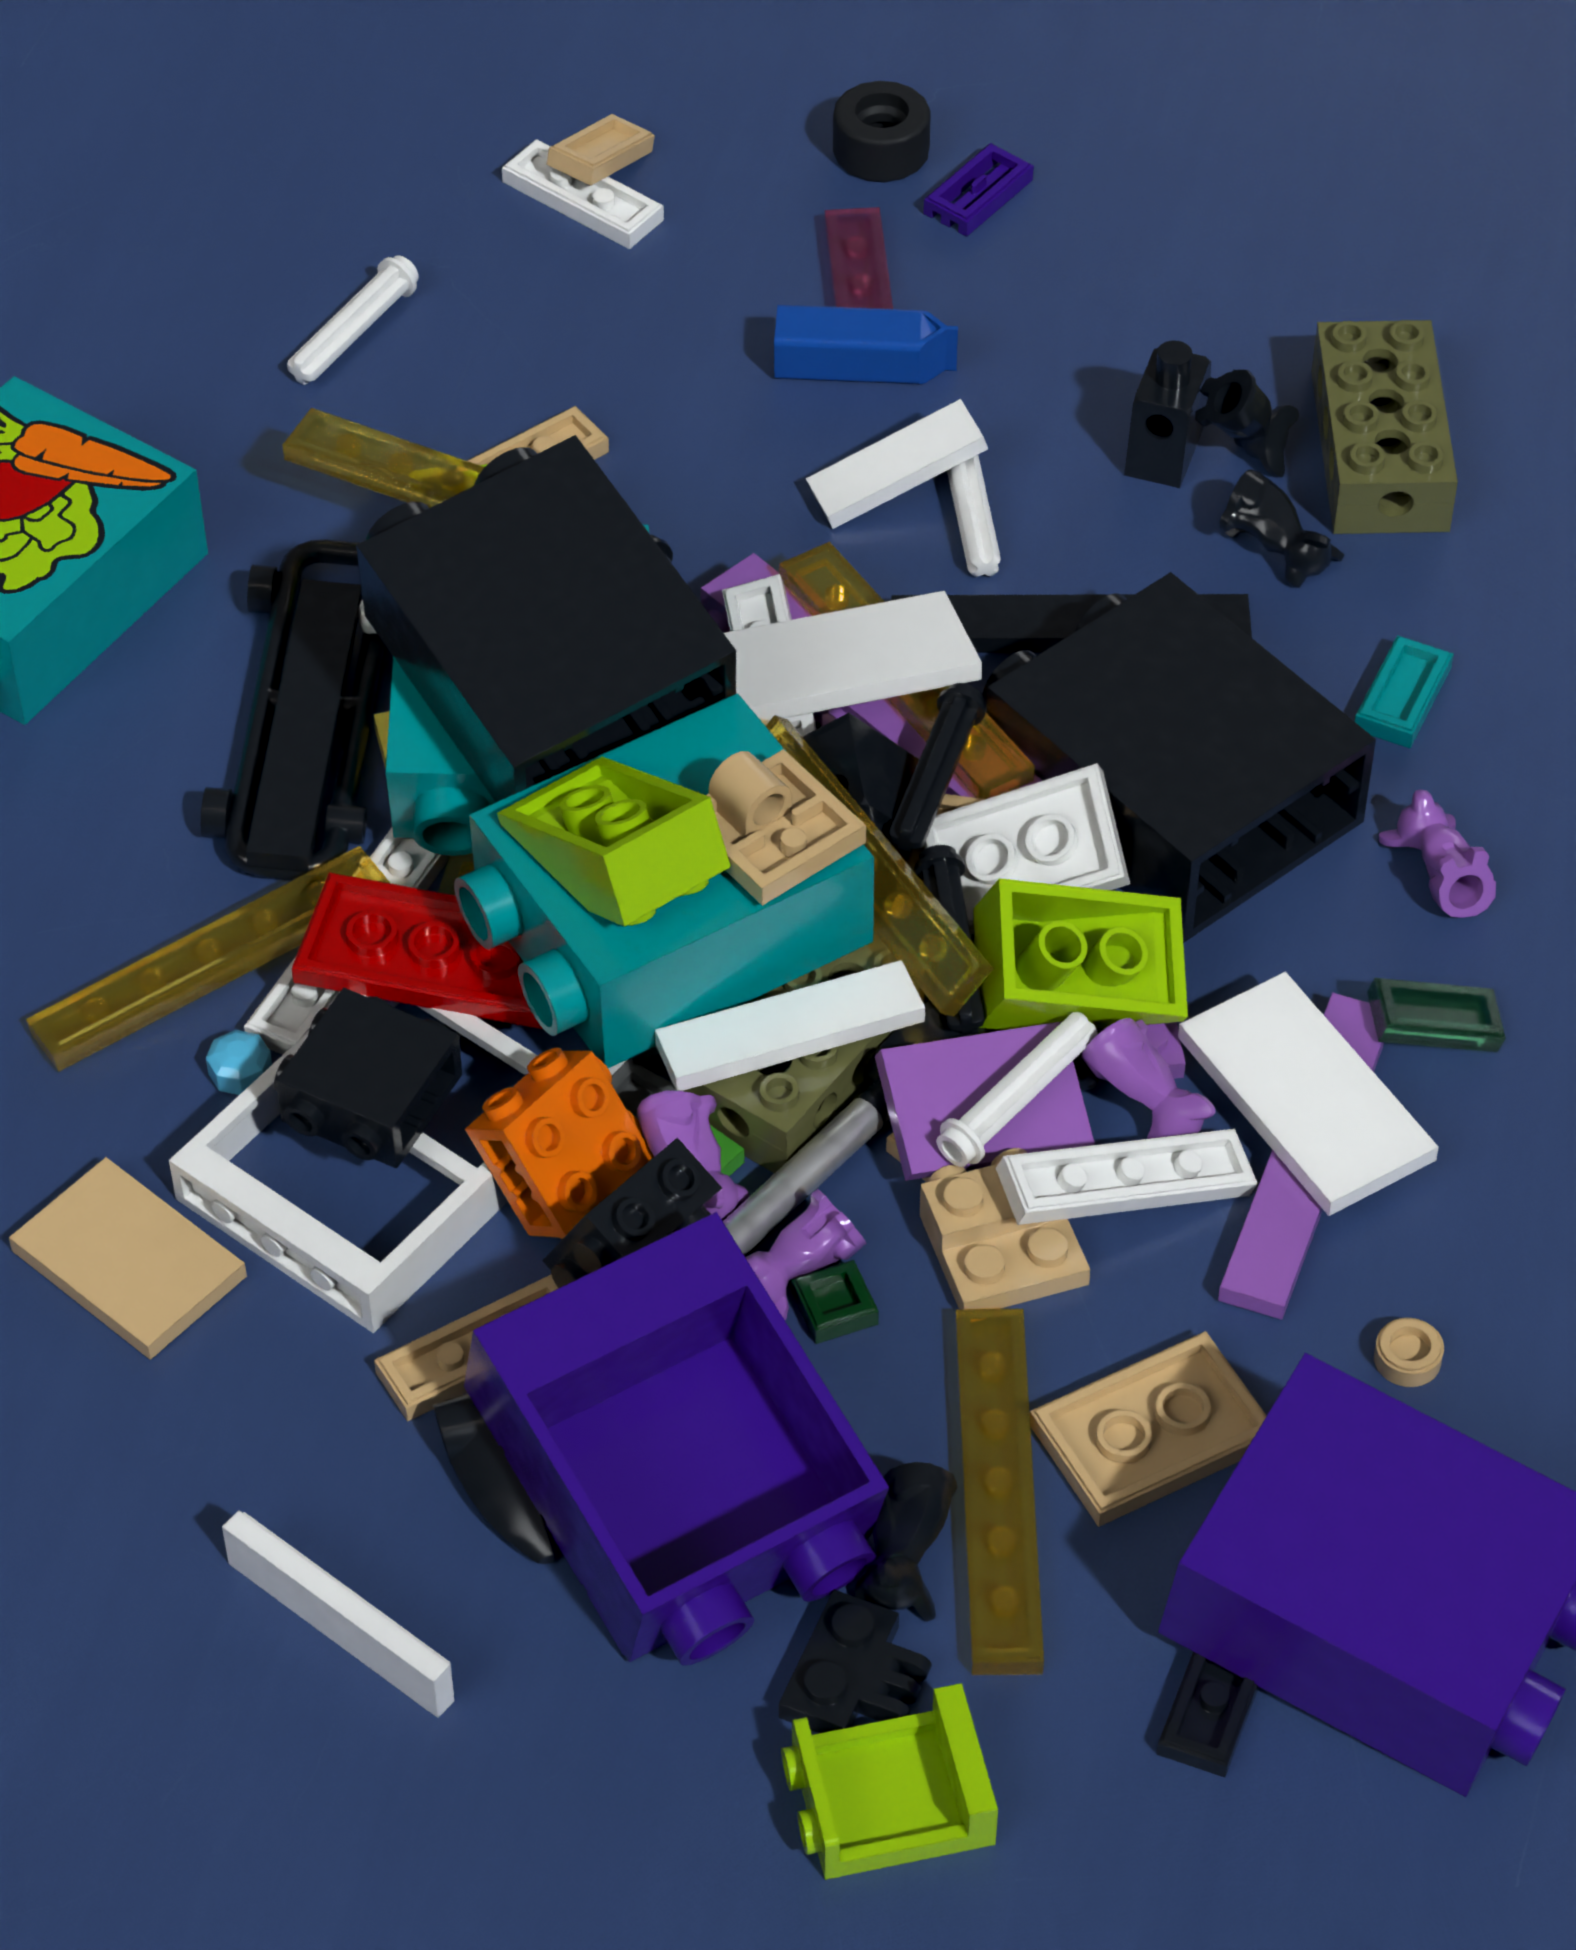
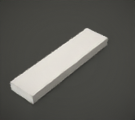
M900 960L655 1029V1044L675 1090L684 1091L925 1022V1006L903 961Z
M1235 1129L1003 1156L996 1167L1017 1225L1250 1196L1258 1185Z
M236 1512L222 1526L229 1565L437 1718L455 1701L450 1661L247 1513Z

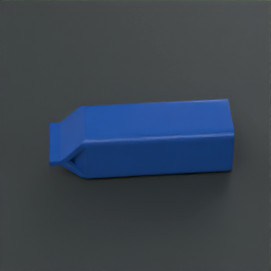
M777 305L774 335V376L780 379L924 384L945 370L957 371L958 326H947L926 310Z

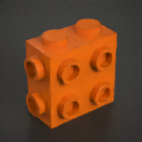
M552 1048L536 1056L527 1066L529 1073L513 1087L505 1088L489 1097L482 1106L484 1112L467 1126L465 1131L529 1236L558 1237L563 1239L588 1212L654 1158L642 1137L638 1119L625 1108L611 1084L612 1075L609 1069L594 1055L593 1051H562L561 1048Z

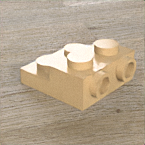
M1013 1148L1006 1150L994 1158L991 1166L966 1172L964 1167L956 1165L944 1166L931 1175L929 1182L921 1184L919 1215L963 1319L1089 1285L1090 1267L1068 1219L1017 1225L996 1167L1003 1156L1027 1153L1024 1149Z

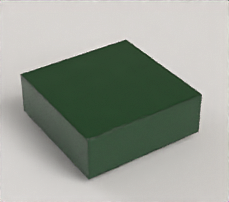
M854 1260L791 1279V1293L815 1344L878 1325L879 1311Z

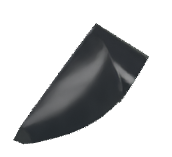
M469 1394L433 1404L449 1462L452 1464L460 1482L480 1513L508 1542L539 1564L554 1563V1554L542 1516L535 1508L506 1459L503 1448L496 1442Z

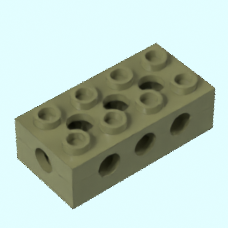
M1432 321L1317 322L1311 375L1333 534L1450 532L1458 480ZM1378 399L1385 402L1386 405L1374 406L1370 402ZM1384 439L1391 442L1392 445L1383 447L1376 443Z
M874 931L872 943L744 1004L900 960L903 961L923 1004H925L932 998L937 997L938 970L937 965ZM896 1030L684 1090V1092H691L699 1096H714L717 1106L715 1111L709 1115L710 1125L743 1147L745 1157L776 1173L869 1087L864 1081L866 1067L878 1047Z

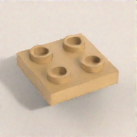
M784 749L762 762L749 751L735 753L719 765L710 780L707 796L711 798L731 865L725 871L762 906L866 843V825Z

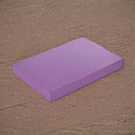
M1062 1021L881 1049L875 1055L905 1181L931 1177L938 1169L954 1165L942 1155L937 1146L936 1140L941 1134V1124L949 1118L959 1120ZM1072 1061L984 1145L985 1156L979 1163H968L964 1167L965 1170L969 1171L991 1166L996 1156L1013 1148H1021L1026 1150L1027 1153L1095 1145L1074 1062Z

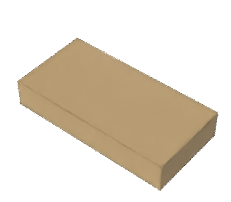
M610 114L549 147L546 165L591 186L651 153L655 135L629 121Z

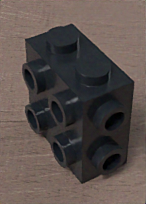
M343 987L328 1009L322 1008L315 1015L309 1028L308 1037L295 1055H287L278 1067L274 1079V1089L278 1093L281 1120L302 1135H316L345 1147L350 1153L360 1159H374L397 1169L462 1076L459 1034L451 1031L444 1024L436 1020H423L392 1007L381 998L374 996L366 997Z
M677 1137L588 1212L542 1261L551 1270L552 1278L557 1287L561 1288L711 1215L704 1206L722 1187Z

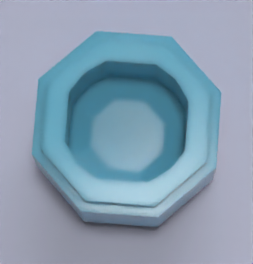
M234 1030L214 1039L206 1056L208 1075L217 1089L221 1092L240 1095L272 1065L270 1050L261 1036L240 1030Z

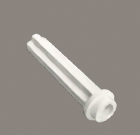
M399 255L393 258H384L378 264V274L288 360L287 369L294 375L297 382L305 385L315 381L401 296L409 297L415 292L419 274L410 260Z
M976 455L947 470L968 571L975 577L984 574L991 577L998 572V564L1001 557L979 456Z
M1072 1012L959 1120L949 1118L941 1124V1134L937 1137L936 1142L942 1155L958 1167H965L968 1163H979L985 1156L984 1145L1097 1035L1095 1025L1089 1022L1083 1013Z

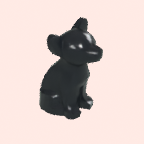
M1233 370L1217 379L1210 377L1205 380L1200 392L1207 396L1208 400L1206 406L1196 410L1195 420L1205 427L1210 424L1218 426L1228 436L1234 438L1235 444L1238 447H1243L1249 456L1261 460L1262 465L1273 477H1283L1285 474L1284 449L1289 429L1298 420L1299 411L1290 405L1277 406L1272 410L1269 399L1256 384V379L1249 370Z
M1252 469L1247 470L1240 477L1219 522L1220 528L1226 531V535L1237 537L1240 533H1249L1255 536L1267 551L1284 555L1286 561L1285 579L1289 585L1297 588L1301 587L1307 577L1322 573L1330 565L1332 559L1342 561L1344 557L1343 552L1333 546L1327 536L1303 530L1296 508L1288 495L1280 487L1262 475L1261 472Z
M912 1462L892 1468L883 1476L889 1486V1490L873 1531L877 1558L867 1568L866 1573L857 1581L855 1596L868 1602L874 1601L877 1605L890 1610H904L914 1606L921 1617L928 1622L936 1617L935 1604L923 1582L918 1564L926 1550L936 1540L944 1527L951 1498L958 1487L954 1475L942 1467L931 1463Z

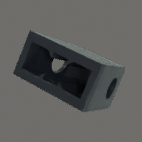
M1176 340L1167 341L1152 352L1133 402L1124 476L1180 488L1204 428L1203 425L1195 420L1196 410L1206 406L1208 397L1204 396L1200 390L1205 380L1211 377V361L1206 356L1193 354L1191 347L1184 342ZM1162 416L1168 418L1173 425V432L1170 435L1157 436L1160 435Z
M847 713L801 737V751L805 769L866 825V843L864 845L874 856V874H878L890 866L889 853L899 849L898 845L890 842L888 833L919 759L852 714Z

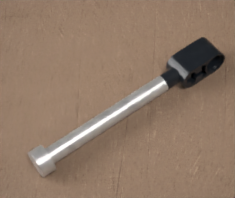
M935 997L925 1003V1022L896 1030L872 1055L864 1074V1081L869 1087L723 1221L743 1255L745 1256L890 1120L875 1060V1055L881 1049L983 1034L991 1031L986 1028H976L970 1034H961L960 1031L950 1030L946 1023L942 998Z

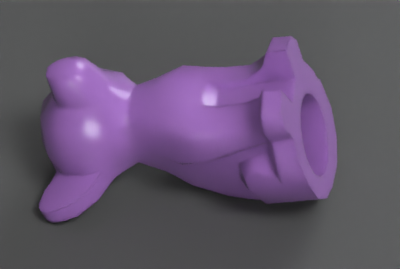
M1416 790L1413 794L1412 803L1401 811L1397 829L1379 833V842L1387 847H1413L1421 850L1430 877L1429 889L1433 900L1451 917L1465 918L1477 916L1488 909L1496 895V880H1494L1493 873L1487 865L1490 856L1483 847H1470L1461 834L1455 830L1456 820L1454 816L1445 814L1443 808L1439 803L1434 802L1432 795L1428 791Z
M1131 1018L1116 1021L1097 1034L1083 1050L1081 1058L1096 1077L1108 1080L1124 1094L1143 1103L1152 1110V1126L1147 1137L1148 1139L1198 1133L1203 1126L1204 1120L1215 1114V1107L1208 1098L1199 1093H1191L1189 1090L1177 1088L1169 1065L1148 1041L1146 1035L1148 1027L1142 1019L1136 1022Z
M662 1091L643 1099L637 1108V1117L642 1136L651 1153L655 1157L678 1137L722 1187L704 1207L710 1214L717 1212L722 1221H724L749 1197V1194L745 1187L734 1183L728 1175L721 1172V1147L709 1123V1115L715 1111L717 1106L715 1097L712 1095L699 1096L684 1091Z
M819 1189L810 1195L811 1203L806 1211L780 1232L768 1252L757 1251L745 1257L784 1320H786L789 1310L786 1296L788 1281L826 1269L840 1259L848 1260L867 1244L853 1223Z

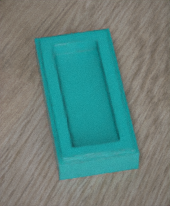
M1397 635L1355 715V723L1373 737L1411 749L1452 668L1454 653Z

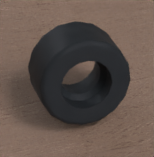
M890 81L862 83L845 91L835 103L833 114V153L838 164L849 174L866 181H895L904 179L917 172L927 161L930 148L931 111L926 99L913 88Z

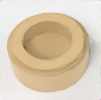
M1415 1318L1393 1320L1387 1323L1378 1333L1374 1351L1375 1366L1379 1373L1393 1384L1403 1387L1425 1385L1432 1381L1440 1371L1444 1354L1443 1339L1439 1332L1425 1321Z

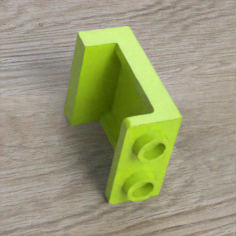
M962 1683L935 1688L933 1692V1711L814 1735L811 1734L807 1717L792 1720V1746L781 1748L784 1774L789 1791L802 1790L806 1810L797 1812L802 1845L806 1855L818 1853L825 1880L996 1845L998 1807Z

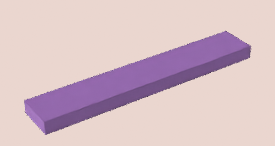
M1332 992L1324 1016L1374 1072L1392 1024L1394 1010ZM1273 1150L1220 1285L1218 1301L1283 1320L1323 1209Z

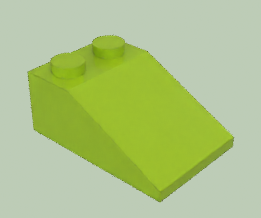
M603 756L497 813L500 824L589 912L624 927L637 925L651 919L655 915L657 908L679 896L701 891L708 885L709 879L731 867L709 796Z
M999 878L973 908L975 962L985 1014L984 1024L979 1028L1009 1030L1060 1022L1065 1020L1072 1012L1083 1013L1088 1021L1095 1025L1096 1029L1106 1028L1116 1021L1125 1018H1131L1135 1022L1142 1019L1146 1025L1183 1022L1188 1017L1181 898Z

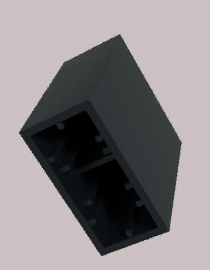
M576 435L538 454L528 447L509 450L493 459L481 471L474 486L431 508L422 502H409L399 505L379 518L369 530L366 540L356 545L365 617L495 802L736 694V649Z
M1171 572L1128 599L1118 593L1103 597L1084 614L1073 634L1038 656L1029 650H1022L1012 654L993 671L983 689V703L987 709L985 736L1042 781L1098 763L1104 772L1130 880L1129 885L1120 887L1123 892L1181 898L1183 943L1364 822L1376 739Z

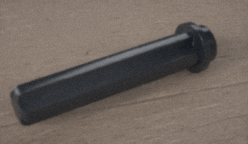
M953 684L948 689L943 690L937 699L939 714L888 833L890 842L898 845L902 852L910 853L913 849L923 848L973 726L981 723L985 716L986 708L983 703V695L978 689L969 684Z
M934 845L924 849L919 854V860L914 866V873L916 879L923 883L947 1026L950 1030L960 1031L961 1034H970L973 1032V1029L983 1026L985 1014L961 876L965 872V862L960 855L956 854V850L953 847Z

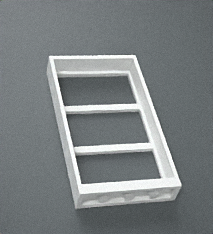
M385 1000V1001L388 1002L392 1007H395V1006L399 1003V1002H394V1001ZM417 1006L524 1075L529 1073L527 1070L528 1064L538 1056L477 1016ZM307 1032L169 1160L175 1198L374 1334L508 1200L485 1162L477 1168L422 1132L409 1152L460 1186L382 1262H379L231 1163L230 1160L280 1114L278 1093L274 1089L275 1075L283 1059L289 1054L295 1055L308 1037ZM654 1046L631 1057V1059L645 1067L659 1054V1051ZM627 1060L608 1068L611 1075L613 1076Z

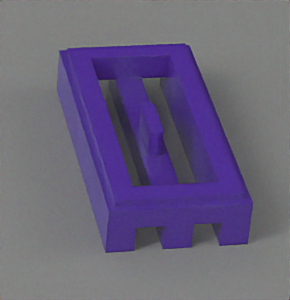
M990 143L924 199L923 214L930 218L940 214L941 224L950 228L954 223H957L958 233L967 237L1033 180L1034 165ZM998 162L1001 163L998 167H996V168H995L992 172H990L988 175L985 174V173H986L989 169H991L996 163H998ZM969 186H971V190H969L965 195H963V196H962L958 201H956L954 204L951 203V202H952L955 198H957L962 192H964Z

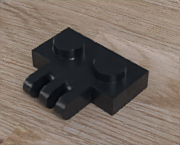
M834 1589L779 1701V1718L792 1723L794 1719L807 1717L810 1730L824 1733L852 1727L858 1713L878 1721L908 1716L911 1711L906 1704L916 1702L921 1691V1686L917 1681H924L927 1678L932 1663L922 1654L892 1644L899 1628L898 1612Z

